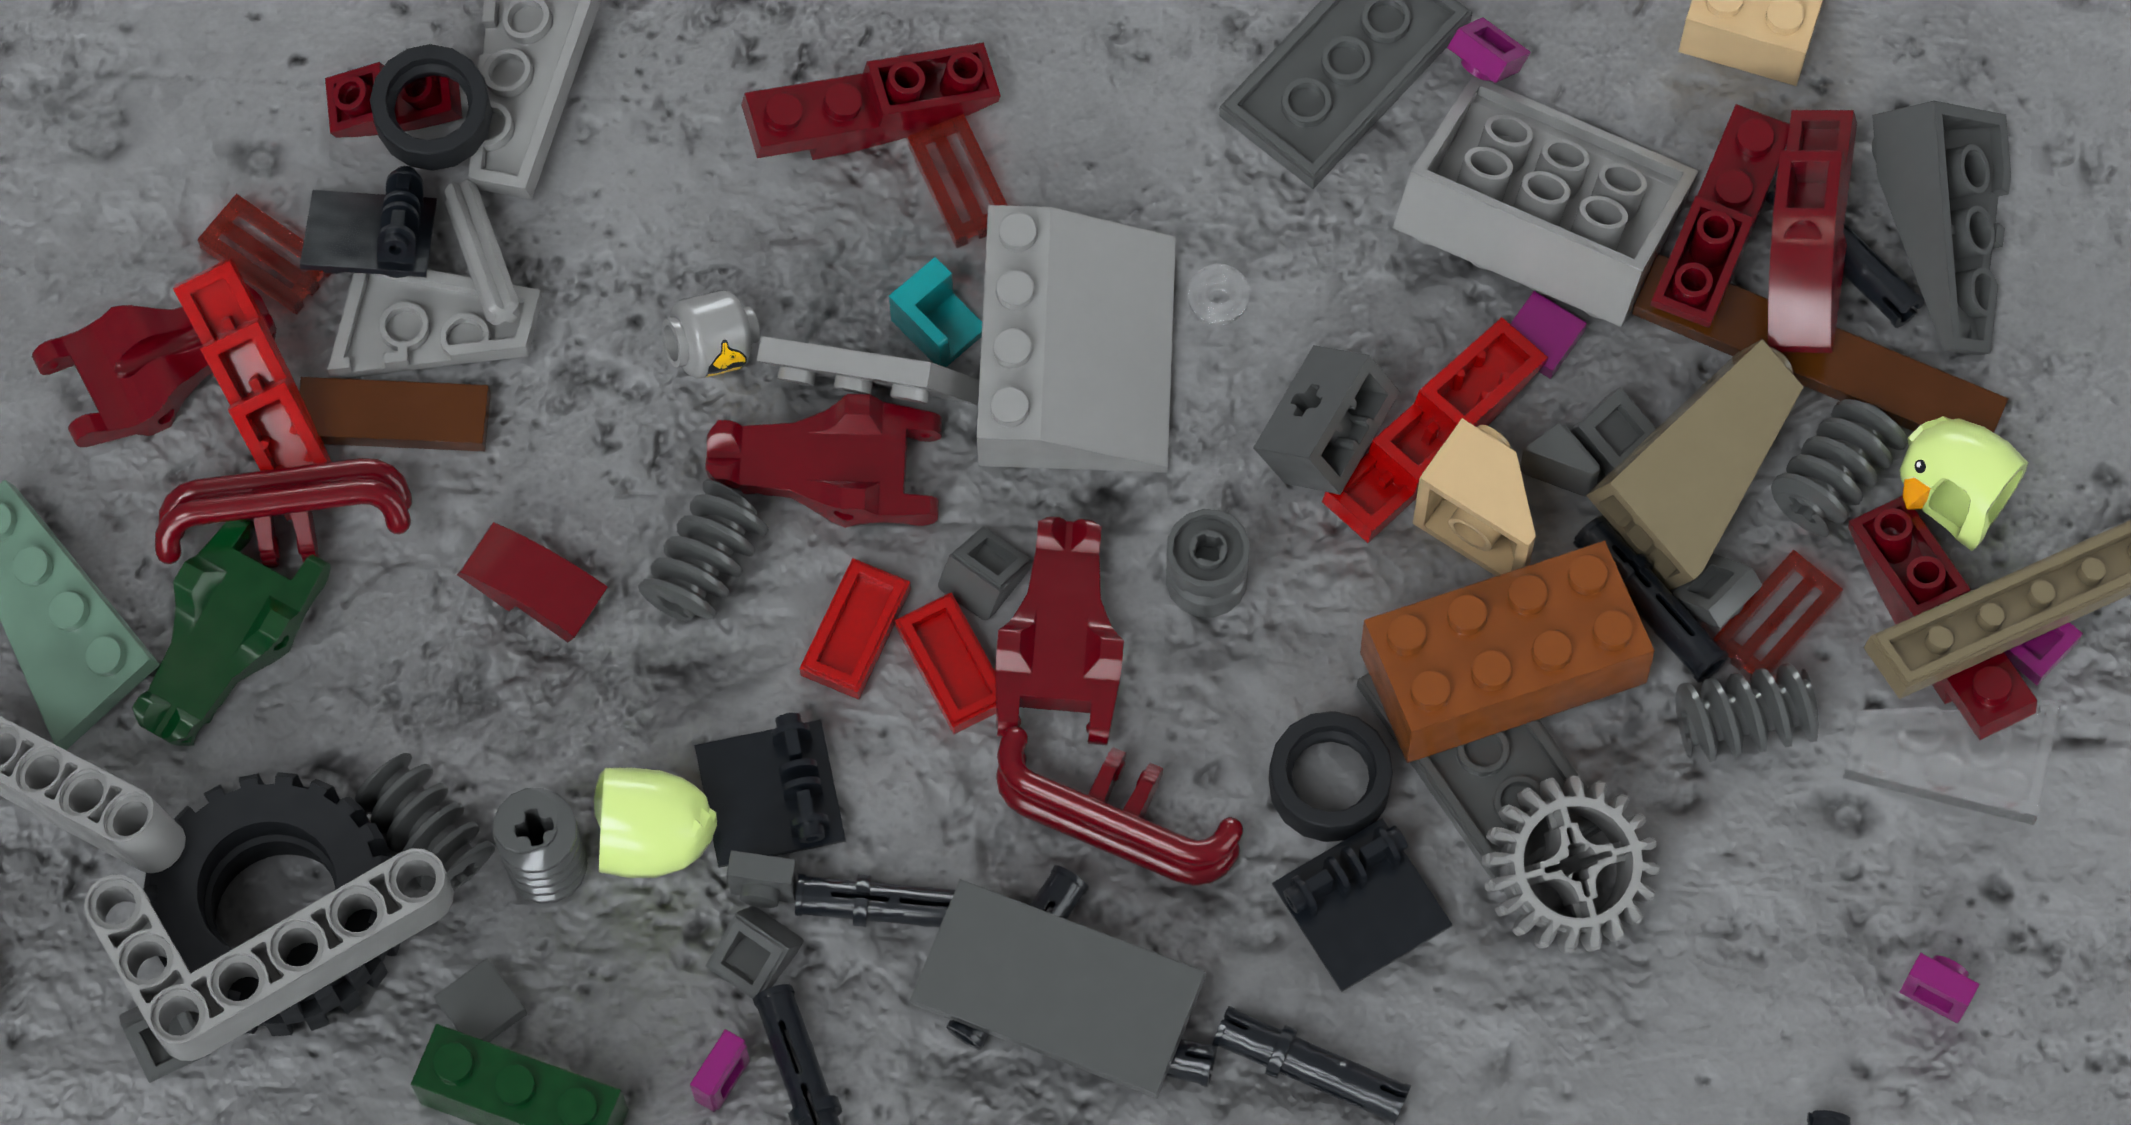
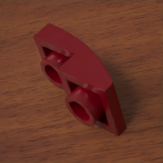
M381 62L325 78L330 134L334 137L378 135L374 124L370 98L374 80L384 67ZM429 76L419 78L404 87L397 96L394 108L396 120L403 131L417 130L463 119L459 84L450 78Z
M494 522L487 529L457 574V576L507 611H511L515 606L567 643L575 638L608 588L605 584L553 551Z

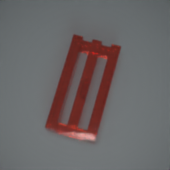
M964 114L907 136L908 147L956 248L967 245L968 239L978 235L979 239L987 236L988 213L983 215L947 140V136L956 133L989 204L1008 206ZM934 143L970 221L962 223L925 145Z
M236 193L197 239L200 248L220 262L232 257L244 279L297 315L304 307L303 300L308 294L313 296L320 288L318 282L325 275L328 278L331 274L319 270H307L304 273L232 223L237 216L241 217L301 259L304 240ZM221 234L225 235L295 285L290 289L218 238Z
M1795 550L1764 581L1763 586L1744 604L1741 612L1730 619L1713 638L1723 650L1727 651L1731 658L1730 663L1739 671L1743 668L1751 674L1750 680L1756 669L1764 668L1772 674L1842 594L1843 589ZM1795 571L1804 578L1743 646L1734 640ZM1815 587L1823 592L1762 661L1753 656Z

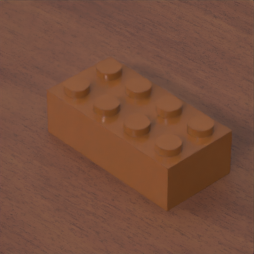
M1605 541L1365 619L1360 654L1372 678L1407 763L1646 684L1655 652Z

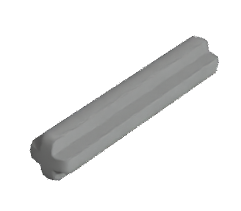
M467 179L460 184L451 182L444 191L447 197L445 204L486 320L493 325H499L504 321L512 323L520 314L518 310L519 300L478 187L474 182Z

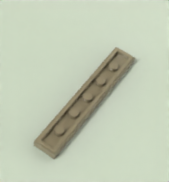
M2131 520L1870 636L1863 648L1895 694L1901 699L2131 595Z

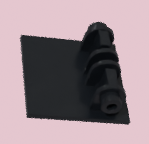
M410 166L398 167L388 175L386 195L313 190L300 269L319 270L330 274L344 272L381 274L393 278L407 276L427 277L437 198L424 197L423 179Z
M786 713L775 719L777 727L775 729L694 745L703 792L707 797L709 807L717 815V827L713 835V843L718 868L728 866L731 850L779 856L846 842L821 719L804 723L799 713Z
M1383 818L1272 883V886L1341 992L1452 927L1451 921L1404 852L1408 848V844L1402 832L1395 825L1389 828Z

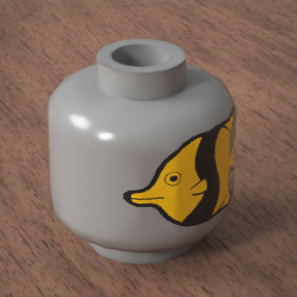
M725 290L680 299L671 309L670 318L664 319L662 323V339L670 363L676 368L682 367L687 375L694 378H705L743 368L750 359L752 344L757 343L760 338L759 323L754 310L750 306L743 307L733 293Z

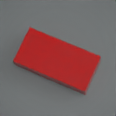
M852 558L799 668L800 675L859 700L895 625V620L898 618L911 591V582Z
M952 592L895 620V627L953 734L996 714L995 670Z

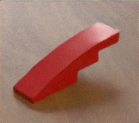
M233 258L226 259L176 284L173 290L203 344L200 350L230 404L228 411L260 471L332 462L296 383ZM284 514L287 521L292 519L290 514Z
M1501 317L1418 391L1414 404L1372 440L1368 453L1361 458L1342 493L1339 495L1325 492L1322 503L1369 543L1417 498L1420 476L1460 420L1463 418L1476 427L1479 425L1489 426L1546 364L1548 357Z

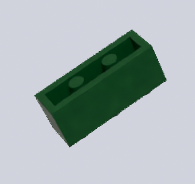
M436 1024L411 1082V1086L421 1105L477 1125H623L629 1111L620 1089Z

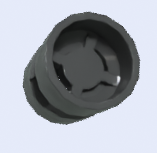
M1211 509L1191 512L1175 523L1168 536L1166 556L1167 589L1171 599L1181 610L1196 617L1213 618L1228 613L1240 603L1247 590L1250 542L1245 528L1233 516L1220 510Z

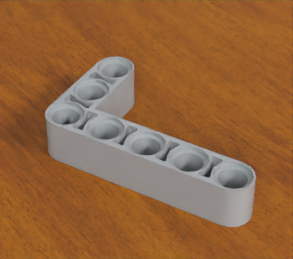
M0 716L1 797L140 871L147 873L161 872L172 866L179 859L185 848L186 837L184 830L145 791Z
M411 848L398 853L192 973L185 964L150 901L133 879L124 875H109L99 879L90 887L85 896L84 909L88 921L159 1043L170 1056L181 1061H194L205 1057L439 921L448 913L453 903L454 891L442 861L428 850ZM422 875L436 879L432 891L423 897L410 898L403 895L407 883L415 877ZM121 902L135 903V910L127 921L120 924L106 923V916L113 906ZM362 909H371L377 912L376 920L367 930L351 932L345 929L348 918L354 912ZM313 943L318 946L317 954L308 964L303 966L286 964L290 951L297 945ZM154 956L167 958V965L159 976L150 980L137 978L138 969L146 959ZM254 977L259 980L255 993L248 999L242 1001L228 999V991L231 985L238 979ZM185 1011L199 1013V1021L189 1033L181 1036L168 1033L172 1019L178 1014Z

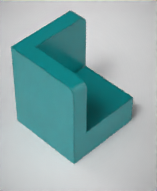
M936 257L889 295L891 321L935 364L947 367L982 337V321L954 294L952 273Z

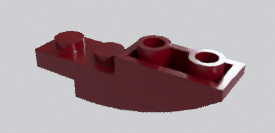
M983 42L867 61L862 74L744 93L741 106L757 158L810 150L812 160L860 151L929 131L997 103L1001 95Z
M1735 104L1650 306L1710 328L1766 201L1769 188L1778 169L1780 150H1785L1787 147L1790 124Z
M1854 110L1791 111L1786 150H1780L1769 270L1768 346L1779 352L1833 353L1847 247L1843 229L1857 130Z
M1903 496L1849 521L1848 528L1861 558L1895 624L1971 591L1916 510H1908L1906 508ZM2004 652L1932 684L1944 704L1953 701L1979 741L2036 714V697Z

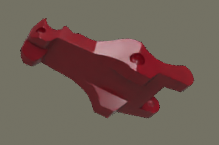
M246 284L275 341L277 328L262 297ZM133 305L114 306L86 327L68 335L45 341L32 353V358L42 375H50L75 365L98 411L97 413L82 415L69 424L68 430L78 447H90L136 434L152 436L171 427L185 399L208 375L213 373L200 350L203 344L183 307L158 309Z
M847 394L827 410L794 423L742 426L735 421L718 420L707 434L705 470L710 480L719 482L729 488L738 489L743 494L758 493L766 496L792 498L827 520L844 528L869 523H900L914 526L930 525L938 520L939 500L933 496L905 493L907 438L924 442L941 439L943 419L937 413L886 403L871 394Z
M1050 516L1038 521L1036 550L1027 595L1012 619L998 630L995 688L997 736L1002 737L1004 732L1010 727H1020L1019 707L1090 713V720L1086 725L1088 744L1108 745L1121 679L1124 640L1111 626L1101 601L1099 553L1102 526L1093 520L1078 519L1072 522L1066 521L1061 517Z

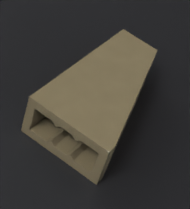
M1763 339L1736 353L1586 495L1637 555L1646 554L1654 563L1652 572L1669 591L1693 581L1703 572L1803 389V385L1793 375V368L1788 359L1778 350L1769 347Z

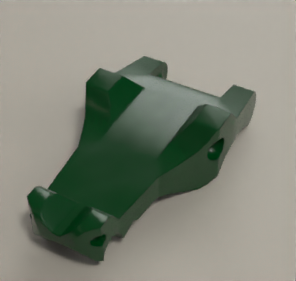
M244 519L226 522L196 556L184 562L173 580L175 619L171 644L148 691L141 694L132 706L138 724L170 744L178 746L195 745L194 741L201 727L211 722L216 710L223 704L238 682L279 660L291 650L295 636L307 611L328 580L331 569L328 562L312 554L306 558L293 579L289 580L240 552L249 543L254 534V521Z

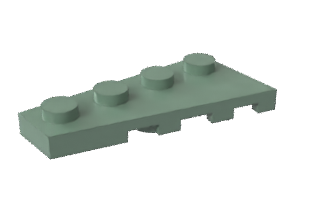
M3 480L0 483V621L53 743L67 750L160 664L16 486Z

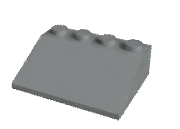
M1472 75L1412 168L1392 228L1414 237L1423 244L1433 245L1470 261L1478 268L1493 271L1527 286L1532 291L1551 296L1581 309L1594 318L1606 320L1622 327L1642 290L1657 255L1660 254L1699 171Z
M988 205L977 419L979 466L1168 473L1175 236L1053 207Z

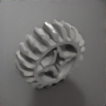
M1580 776L1567 778L1563 786V792L1554 778L1541 781L1540 796L1531 788H1525L1518 792L1517 797L1521 810L1508 804L1503 806L1498 812L1501 820L1510 830L1494 827L1489 829L1486 838L1491 843L1502 848L1501 852H1492L1482 856V864L1484 866L1499 868L1500 877L1485 882L1486 891L1496 892L1504 889L1508 898L1495 907V913L1498 916H1504L1516 910L1520 914L1512 928V932L1517 936L1526 934L1536 925L1534 941L1535 946L1540 949L1549 947L1557 934L1558 947L1562 954L1574 953L1579 939L1588 952L1601 948L1602 934L1612 942L1622 939L1625 934L1620 919L1631 925L1637 924L1643 919L1641 910L1632 900L1648 902L1652 901L1655 896V891L1640 881L1641 877L1645 878L1659 874L1660 867L1658 864L1643 862L1642 853L1656 848L1657 841L1653 837L1638 840L1634 831L1646 823V816L1642 813L1627 819L1622 816L1629 802V798L1625 794L1615 796L1606 804L1607 784L1602 781L1594 782L1585 795L1584 784ZM1569 813L1582 816L1596 824L1606 835L1610 843L1606 845L1590 843L1583 837L1578 822L1571 823ZM1546 817L1549 831L1544 833L1546 842L1544 856L1538 863L1524 867V852L1527 840L1534 827ZM1577 855L1580 860L1592 856L1596 857V861L1583 865L1582 869L1574 873L1571 872L1564 875L1562 870L1551 873L1545 872L1546 868L1560 864V860L1568 856ZM1616 863L1617 876L1613 891L1606 903L1596 912L1592 899L1598 897L1596 890L1598 873L1603 867ZM1545 884L1553 887L1559 893L1564 907H1571L1573 917L1558 914L1545 906L1536 897L1530 886Z

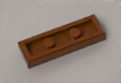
M301 377L299 392L324 444L485 452L491 399L489 385Z

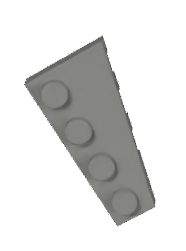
M484 0L482 23L485 27L483 54L479 55L478 70L485 78L492 110V119L487 138L477 152L470 157L468 178L477 185L478 190L532 200L601 0Z

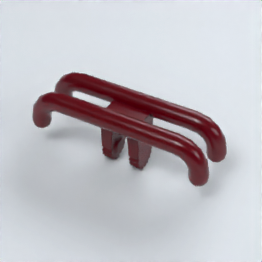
M369 458L195 479L179 484L165 497L159 509V525L155 531V551L159 561L162 563H176L181 556L180 540L188 528L253 518L262 564L268 568L278 567L281 551L279 539L275 533L274 516L290 514L297 535L298 553L304 562L312 554L317 557L319 556L312 511L360 504L372 505L383 513L387 529L393 534L400 535L405 533L411 525L408 509L412 505V495L405 477L393 465L379 459Z
M1013 726L1004 732L997 752L998 769L996 780L998 791L1008 807L1021 816L1168 879L1192 886L1213 883L1225 876L1237 861L1240 854L1238 842L1244 830L1241 822L1236 818L1228 817L1223 819L1213 835L1201 840L1188 838L1143 819L1163 775L1162 767L1152 763L1148 764L1146 769L1141 772L1136 788L1122 810L1108 804V800L1115 782L1120 779L1125 768L1126 752L1115 747L1111 748L1087 795L1027 768V757L1024 752L1028 743L1026 731L1021 727Z

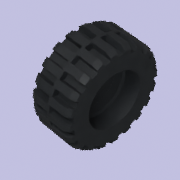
M281 772L276 774L275 784H264L259 773L239 777L241 788L227 794L220 784L203 793L208 804L196 813L191 807L186 806L174 818L185 833L186 840L183 852L179 859L169 868L156 873L146 872L143 890L190 972L196 971L233 949L220 936L216 925L217 909L221 897L231 881L251 864L277 855L304 856L320 862L326 867L333 878L336 890L392 858L377 825L369 821L364 809L350 796L340 799L334 786L315 779L310 783L309 787H305L298 774ZM362 909L354 912L348 918L345 929L351 932L367 930L376 920L377 912L371 909ZM303 943L293 948L287 957L286 964L291 966L308 964L317 954L318 946L313 943ZM401 943L260 1025L267 1026L272 1036H287L293 1034V1023L306 1021L311 1031L329 1025L326 1013L340 1005L346 1014H349L363 1003L358 991L366 983L373 988H377L388 973L383 960L386 955L396 956ZM158 956L164 967H166L167 958ZM254 977L238 979L231 985L228 991V999L233 1001L248 999L255 993L259 980ZM258 1026L249 1030L246 1033L254 1034L257 1031Z

